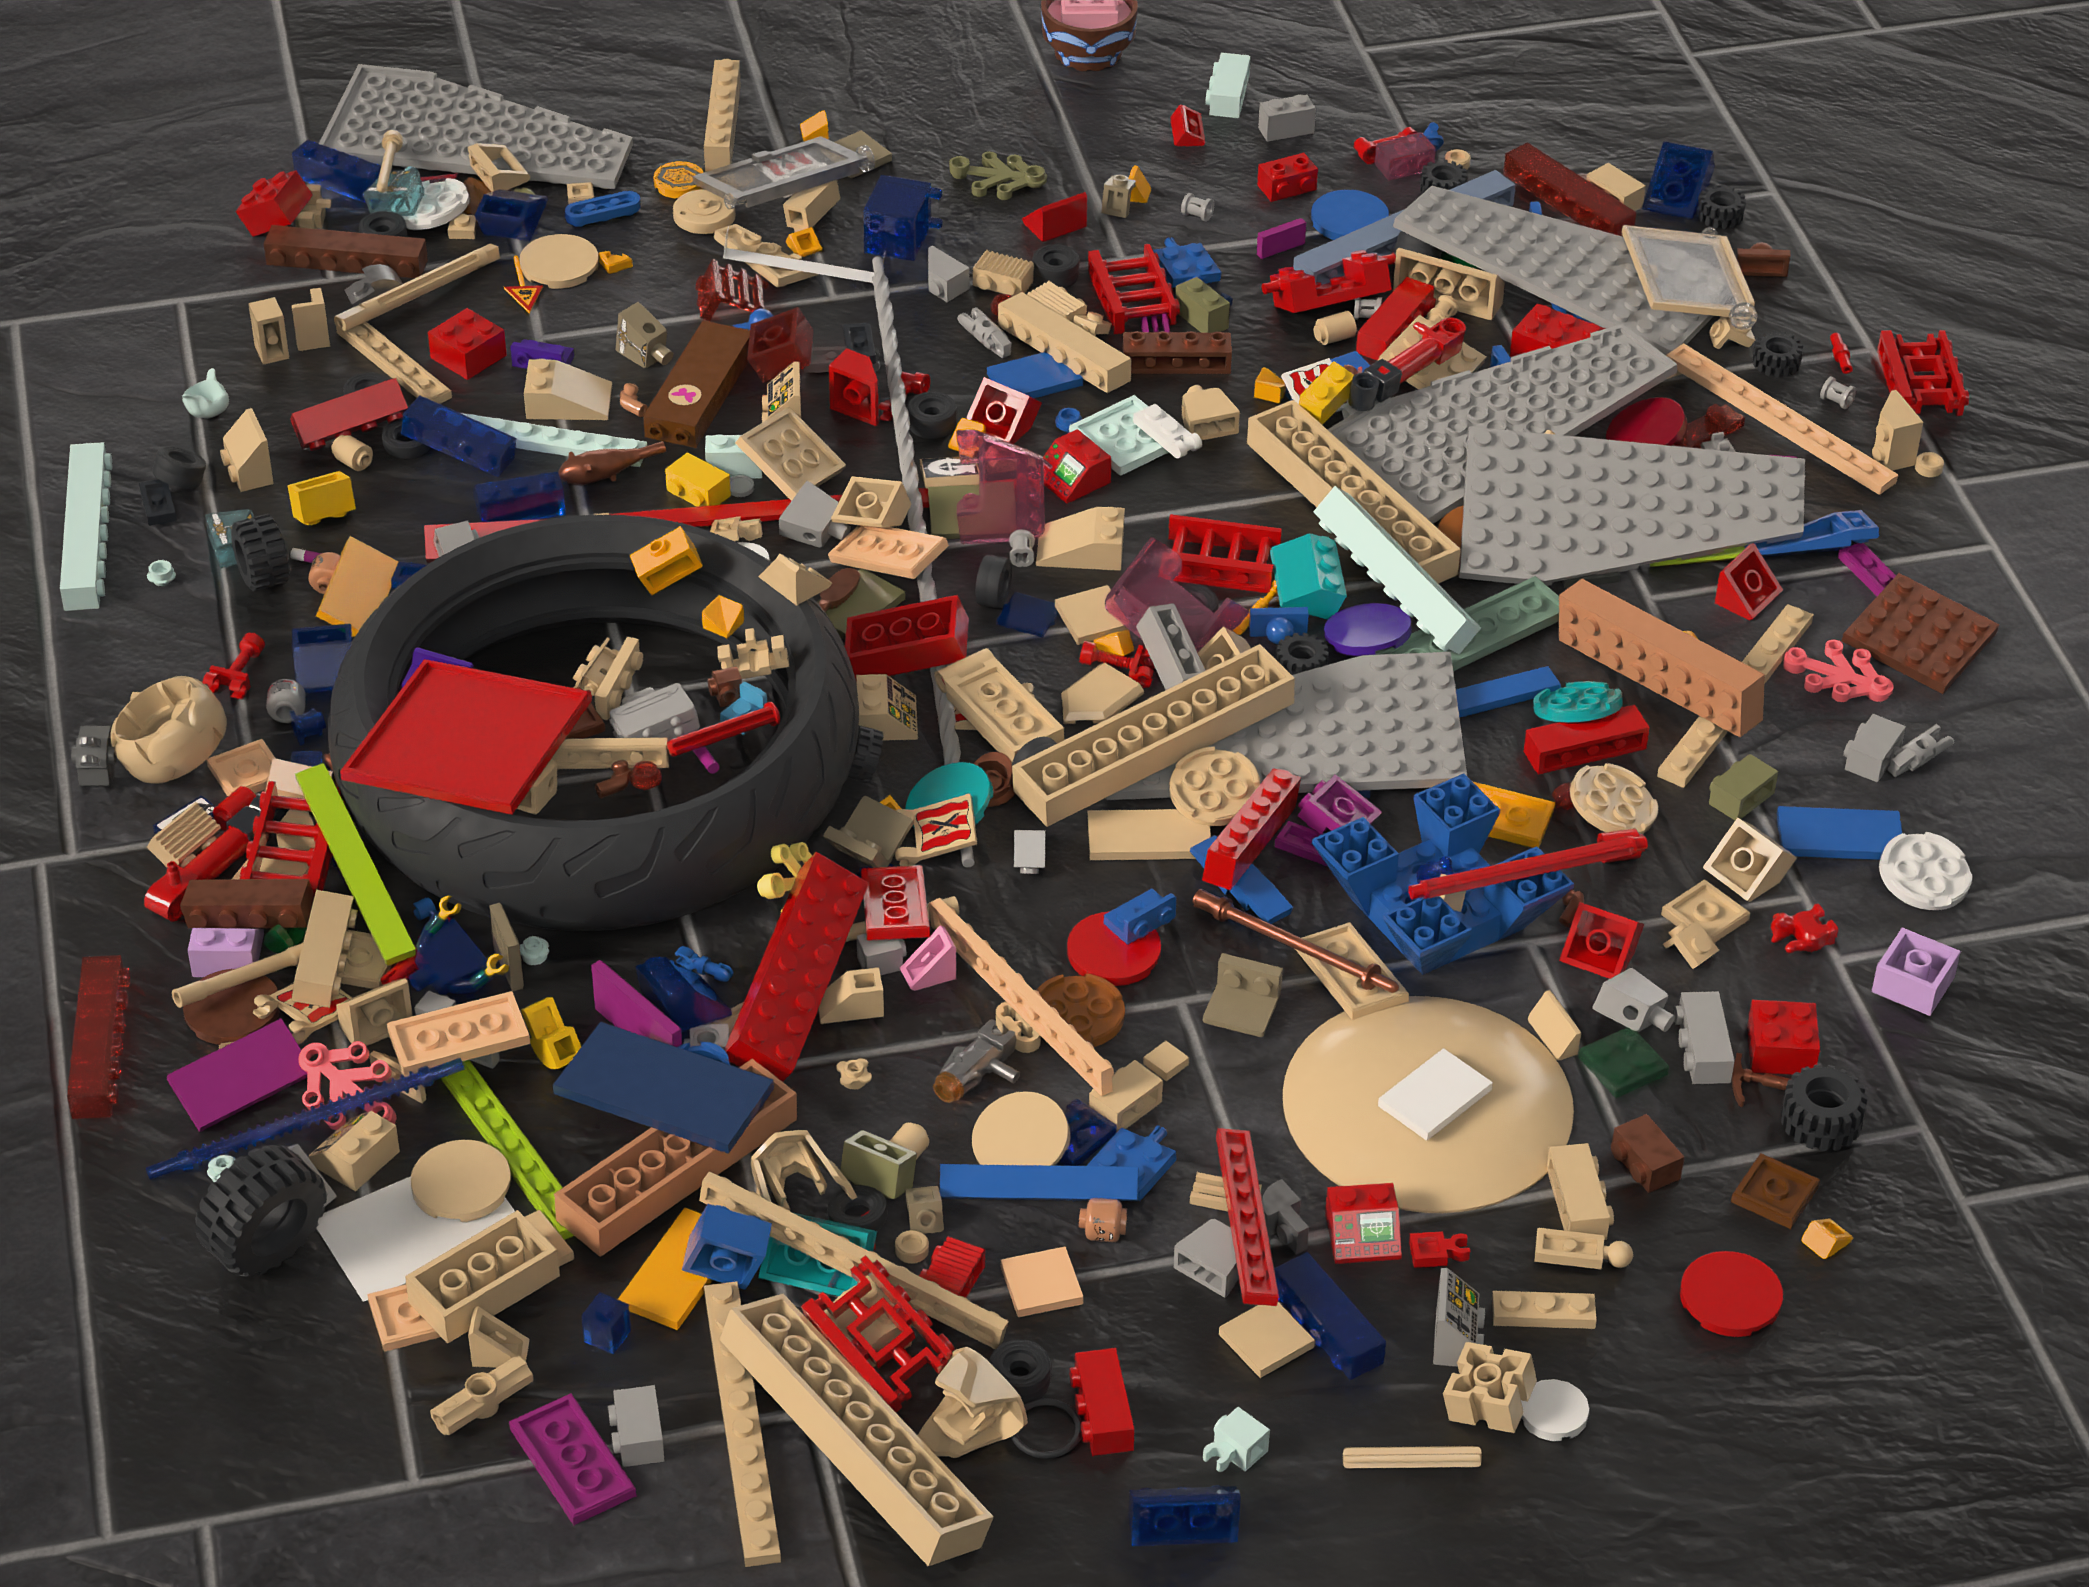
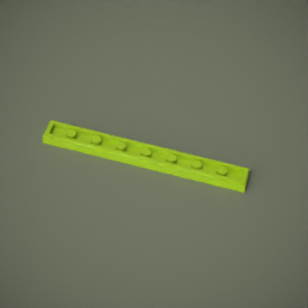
M322 763L295 773L300 789L354 896L355 902L386 965L389 966L415 956L416 949L325 764Z
M466 1060L439 1068V1077L487 1143L504 1155L509 1164L511 1176L534 1208L544 1214L564 1240L574 1236L556 1221L554 1193L562 1189V1185L471 1061Z

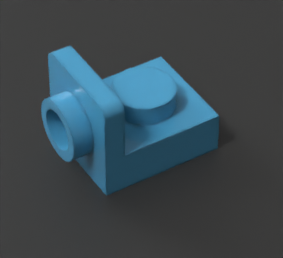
M744 681L740 684V698L720 713V723L764 708V704L767 703V694L760 688Z

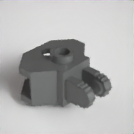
M80 726L79 735L76 738V746H73L71 751L72 764H76L80 787L97 785L112 787L115 764L117 763V756L114 753L115 747H112L110 742L112 726Z

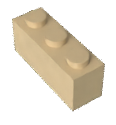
M1589 1144L1549 1147L1547 1161L1548 1176L1564 1231L1605 1235L1604 1240H1607L1609 1226L1614 1223L1613 1209L1611 1205H1606V1186L1604 1181H1599L1598 1159L1596 1156L1591 1155Z

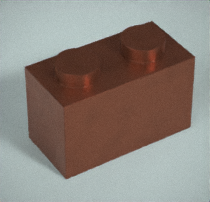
M1647 1114L1614 1128L1611 1144L1614 1157L1626 1166L1633 1179L1640 1183L1648 1193L1681 1179L1684 1163L1683 1154Z

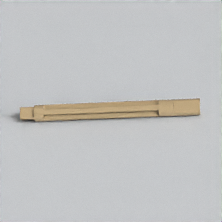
M488 244L340 313L334 317L335 325L338 329L347 331L500 259L498 246Z

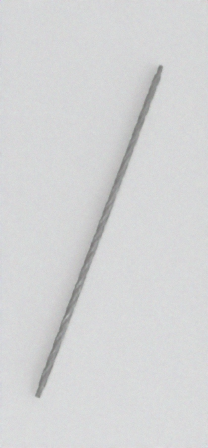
M874 257L872 260L874 270L872 281L882 338L902 483L911 502L907 513L910 531L927 534L926 523L922 517L923 503L918 489L919 477L917 465L914 462L913 438L909 432V411L905 405V385L901 379L902 366L897 352L898 340L896 329L893 326L894 314L892 303L889 300V281L884 273L883 259L881 257ZM932 563L917 576L920 602L937 599L935 582L931 576ZM945 665L931 667L930 670L938 714L940 738L943 746L944 764L947 765L960 762L961 751L959 738L955 731L956 718L954 706L947 699L946 693L939 689L935 681V672L945 667ZM972 846L960 849L963 866L972 867L974 865Z

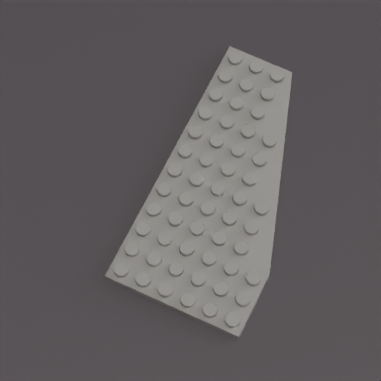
M358 64L316 148L318 158L382 165L385 153L382 147L383 135L389 130H396L401 133L403 144L402 148L395 153L393 166L477 175L470 165L468 147L476 143L505 145L530 175L529 181H544L553 184L591 182L593 187L615 189L633 142L631 136L606 128L600 131L570 121L569 116L537 106L535 109L510 102L504 100L501 94L474 85H469L467 88L437 78V73ZM502 157L492 161L498 170H512Z
M1436 186L1428 188L1394 220L1393 227L1486 272L1496 274L1501 279L1606 329L1623 324L1664 355H1667L1683 343L1686 345L1713 317L1712 315L1651 309L1622 236ZM1639 241L1648 267L1655 268L1658 278L1654 282L1662 301L1723 307L1732 298L1722 273L1709 268L1704 263H1698L1686 257L1683 253Z
M1619 324L1590 333V338L1554 349H1551L1550 346L1511 357V362L1474 373L1468 370L1431 381V386L1392 398L1389 397L1381 403L1376 400L1372 410L1357 411L1327 430L1433 524L1451 510L1464 504L1469 426L1545 433L1547 430H1552L1556 435L1575 436L1677 373V363L1628 327Z
M1469 426L1459 578L1519 584L1536 576L1546 586L1552 585V582L1593 574L1599 575L1617 571L1638 569V566L1677 558L1685 560L1722 553L1725 549L1750 545L1752 543L1767 541V544L1800 538L1804 532L1805 459Z
M1451 652L1362 655L1292 675L1295 678L1294 704L1208 746L1215 747L1217 750L1243 754L1256 767L1260 777V784L1273 768L1287 770L1291 774L1301 777L1298 793L1312 792L1322 779L1327 782L1335 774L1354 790L1431 788L1463 773L1467 776ZM1177 762L1106 797L1107 800L1171 798L1169 783Z

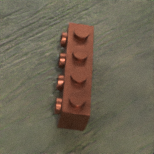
M1191 331L1123 332V354L1131 358V373L1231 374V333H1196Z
M309 879L190 880L180 907L188 928H273L278 924L283 928H297L308 926L315 896Z

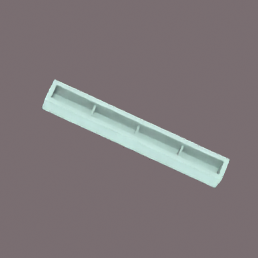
M104 442L70 445L60 582L64 611L98 609L100 597L105 596L104 580L101 578H106L105 562L102 560L107 559L106 543L103 541H108V529L104 523H109L108 506L105 505H110L109 487H111V474L108 470H112L111 453H106Z
M1334 486L1313 511L1321 519L1319 525L1328 533H1334L1337 536L1335 541L1345 550L1350 549L1353 552L1351 558L1362 567L1366 566L1369 569L1367 574L1379 584L1382 582L1386 586L1383 591L1392 599H1398L1402 603L1399 607L1412 618L1415 616L1419 620L1416 625L1429 635L1432 633L1435 637L1433 642L1445 652L1450 649L1460 654L1481 629L1465 610L1349 493Z

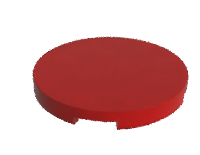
M1101 912L1086 917L1075 925L1070 932L1067 942V955L1074 970L1081 976H1086V973L1099 976L1114 986L1128 985L1146 978L1150 975L1151 970L1161 957V940L1155 929L1143 938H1138L1127 945L1104 925V915L1108 912Z
M1719 1251L1701 1256L1687 1267L1682 1277L1680 1299L1683 1307L1695 1319L1701 1322V1327L1724 1336L1743 1337L1750 1336L1753 1331L1762 1329L1769 1324L1772 1325L1775 1322L1782 1306L1783 1289L1773 1270L1757 1258L1739 1252Z

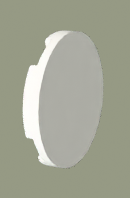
M447 178L446 182L430 184V181L427 180L404 191L397 198L398 203L392 209V212L404 218L407 229H429L443 225L459 216L467 208L470 197L465 184L461 181Z
M1925 832L1924 835H1905V833L1894 837L1886 845L1879 862L1880 874L1886 887L1903 902L1920 909L1944 910L1951 908L1964 899L1972 883V874L1964 859L1965 854L1948 839L1929 832Z

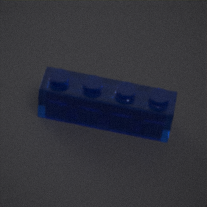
M306 140L292 152L294 171L297 170L303 181L314 185H321L322 188L378 208L394 195V192L380 193L378 191H367L371 187H377L381 165L310 140ZM390 173V177H389L388 186H389V185L391 184V182H392V174H391V173Z
M419 395L403 413L402 435L494 476L499 477L515 458L517 438Z
M1308 1252L1274 1268L1279 1294L1278 1301L1283 1302L1291 1311L1293 1318L1307 1329L1315 1339V1344L1326 1351L1336 1369L1342 1370L1352 1380L1384 1363L1386 1348L1384 1338Z

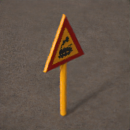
M516 255L514 256V262L520 286L504 287V289L530 314L543 285L525 286L519 257Z

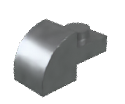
M376 264L363 268L362 270L366 277L354 282L344 291L353 307L403 283L391 267Z
M1281 1179L1270 1185L1262 1198L1268 1237L1277 1233L1281 1242L1285 1245L1288 1244L1295 1254H1298L1307 1249L1309 1227L1300 1218L1301 1200Z

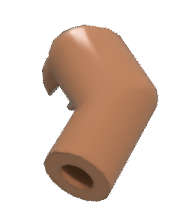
M626 383L624 390L620 393V404L625 410L643 417L647 411V405L637 400L638 387L632 383Z

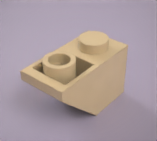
M879 967L847 971L826 989L818 1009L821 1024L884 1017L883 986Z

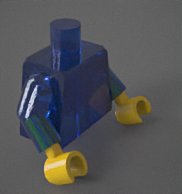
M445 896L441 899L439 903L441 911H436L430 918L416 944L417 955L415 963L419 969L409 976V980L417 991H421L432 984L441 995L449 992L452 994H473L493 980L495 973L504 975L509 970V965L506 964L496 969L497 961L502 959L503 956L493 954L487 960L454 918L451 920L447 918L449 915L457 914L461 910L460 903H457L452 911L447 909V902L452 896Z

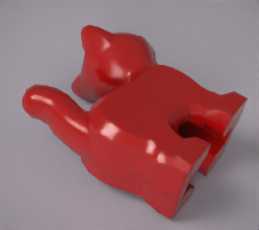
M1817 903L1814 904L1812 909L1798 912L1793 916L1786 913L1775 914L1770 927L1773 933L1771 941L1776 943L1792 934L1797 940L1791 941L1785 946L1787 953L1791 954L1796 951L1814 952L1826 945L1834 944L1838 934V926L1833 920L1828 921L1825 925L1821 923L1819 918L1825 916V912Z

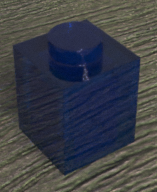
M599 1292L582 1314L584 1342L614 1354L631 1331L629 1304Z

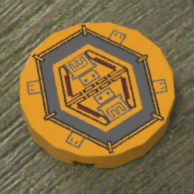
M676 161L667 163L655 171L654 186L658 188L659 193L663 196L679 198L685 193L703 189L693 183L692 176L704 172L702 168L690 162Z

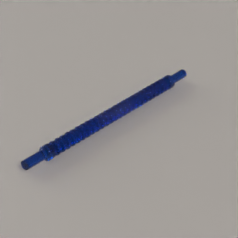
M458 1058L432 1068L424 1066L418 1068V1072L415 1074L410 1071L407 1077L401 1074L399 1080L392 1077L390 1083L384 1080L381 1086L375 1083L372 1089L365 1087L364 1092L356 1090V1094L352 1096L350 1093H347V1097L344 1099L338 1096L336 1102L329 1099V1104L327 1105L321 1102L318 1108L312 1105L310 1107L311 1110L306 1111L302 1109L301 1114L293 1112V1116L289 1118L287 1115H284V1119L281 1121L278 1118H275V1122L272 1124L266 1121V1126L264 1127L258 1124L255 1130L249 1127L247 1129L248 1132L243 1133L239 1131L238 1136L230 1134L229 1139L226 1140L224 1137H221L218 1143L215 1140H212L209 1146L203 1143L201 1149L194 1146L191 1152L188 1149L177 1153V1157L146 1167L147 1174L151 1180L179 1169L188 1171L194 1168V1164L198 1163L201 1166L202 1161L207 1160L209 1163L211 1158L218 1157L221 1154L229 1156L230 1151L234 1150L235 1153H238L239 1148L242 1147L244 1150H247L250 1144L256 1147L258 1141L265 1144L267 1138L273 1141L276 1135L283 1137L285 1132L292 1134L293 1129L296 1128L298 1131H301L304 1125L308 1128L311 1127L313 1122L319 1125L321 1119L328 1122L330 1116L338 1118L339 1113L346 1115L347 1110L355 1112L356 1107L359 1106L361 1109H364L367 1103L373 1106L375 1100L382 1103V1098L384 1097L390 1100L392 1098L391 1095L396 1094L399 1097L401 1095L400 1092L405 1091L409 1093L410 1088L418 1090L420 1085L423 1087L431 1086L434 1084V1080L465 1070L462 1060Z

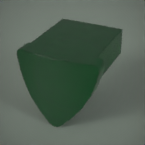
M278 924L265 935L264 945L276 954L284 952L286 949L304 942L307 927L283 928Z

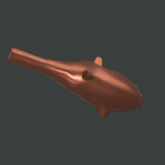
M662 441L638 449H599L586 451L576 456L573 452H569L568 460L562 464L558 472L559 477L568 484L580 486L610 478L613 482L616 481L617 473L637 463L640 459L666 452V447Z

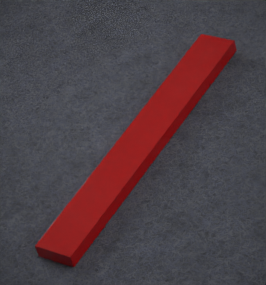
M1218 1128L1216 1142L1243 1304L1277 1306L1279 1294L1250 1131Z

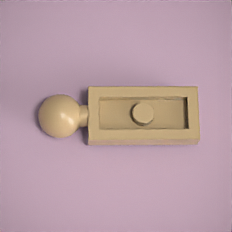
M1537 1228L1534 1262L1602 1269L1603 1259H1607L1614 1267L1622 1268L1631 1263L1633 1250L1624 1241H1615L1610 1246H1604L1605 1235Z

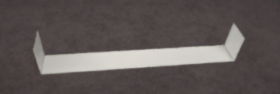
M728 226L723 255L725 259L873 283L872 277L874 272L727 248Z

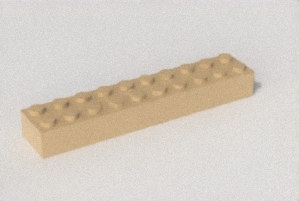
M1295 400L1288 401L1249 418L1247 444L1312 504L1318 507L1333 487L1336 486L1349 493L1438 584L1458 575L1461 549Z
M1259 644L1013 765V791L1048 827L1178 762L1188 753L1208 747L1294 704L1295 678Z
M784 1294L730 1308L720 1341L927 1566L982 1547L994 1516Z

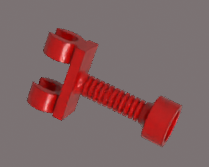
M246 633L239 643L241 652L229 669L211 665L210 671L204 675L202 683L207 684L213 693H216L219 690L220 684L229 686V690L234 691L230 697L240 700L245 697L251 685L249 674L243 673L242 670L251 657H258L265 648L264 640L255 633Z
M1084 641L1079 658V663L1091 666L1094 661L1098 660V662L1101 661L1106 664H1115L1118 667L1129 668V677L1140 683L1142 688H1147L1151 685L1153 680L1151 678L1154 673L1152 669L1155 668L1152 660L1148 658L1150 655L1143 645H1138L1135 657L1130 658L1110 652H1102V650L1099 651L1096 643Z

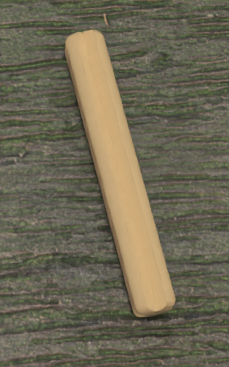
M1479 1446L1347 1447L1343 1450V1465L1347 1469L1479 1467L1482 1460Z

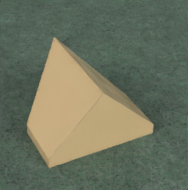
M780 553L758 576L796 606L828 589L832 582L813 568L809 567L806 570L804 564H799L791 558L788 559Z

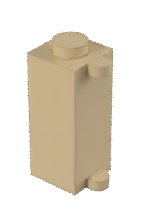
M837 180L794 193L783 204L787 227L794 228L795 232L813 227L840 200Z

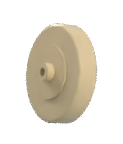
M705 189L695 190L683 194L675 201L673 205V218L680 228L688 232L697 234L715 233V230L730 226L734 222L736 216L735 203L729 196H726L729 200H725Z

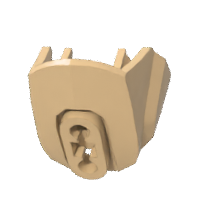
M807 1130L776 1132L751 1157L752 1174L757 1186L756 1193L771 1202L766 1184H768L778 1205L790 1210L784 1193L785 1179L796 1172L812 1179L820 1195L825 1193L827 1183L818 1166L827 1169L851 1200L857 1198L849 1181L838 1167L826 1158Z
M968 1347L953 1351L949 1362L937 1376L935 1383L944 1389L943 1394H945V1397L917 1435L936 1456L960 1457L975 1449L1005 1440L1019 1432L1028 1423L1026 1410L1018 1392L987 1359Z

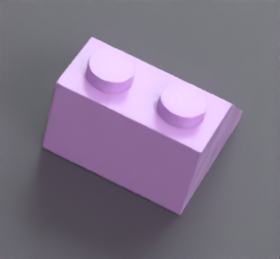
M192 928L188 947L192 977H205L217 971L237 969L259 961L264 929Z

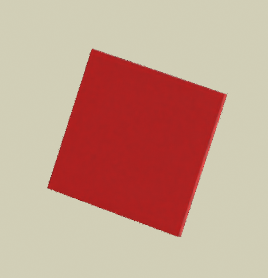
M424 659L341 769V779L513 815L591 703V692Z

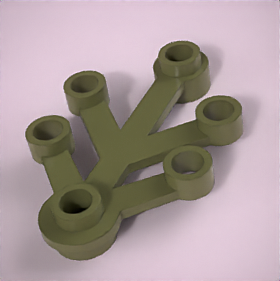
M985 152L982 154V165L984 167L970 166L969 159L963 156L953 157L949 161V172L956 179H963L967 177V174L990 177L972 183V194L977 197L985 196L988 188L998 185L997 197L1001 200H1008L1012 197V192L1026 186L1039 188L1047 182V174L1043 167L1037 165L1028 166L1019 155L1008 156L1007 165H1005L997 158L996 153ZM1008 180H1015V181H1013V182H1011V183H1008V184H1001V183L1006 182V181H1008Z

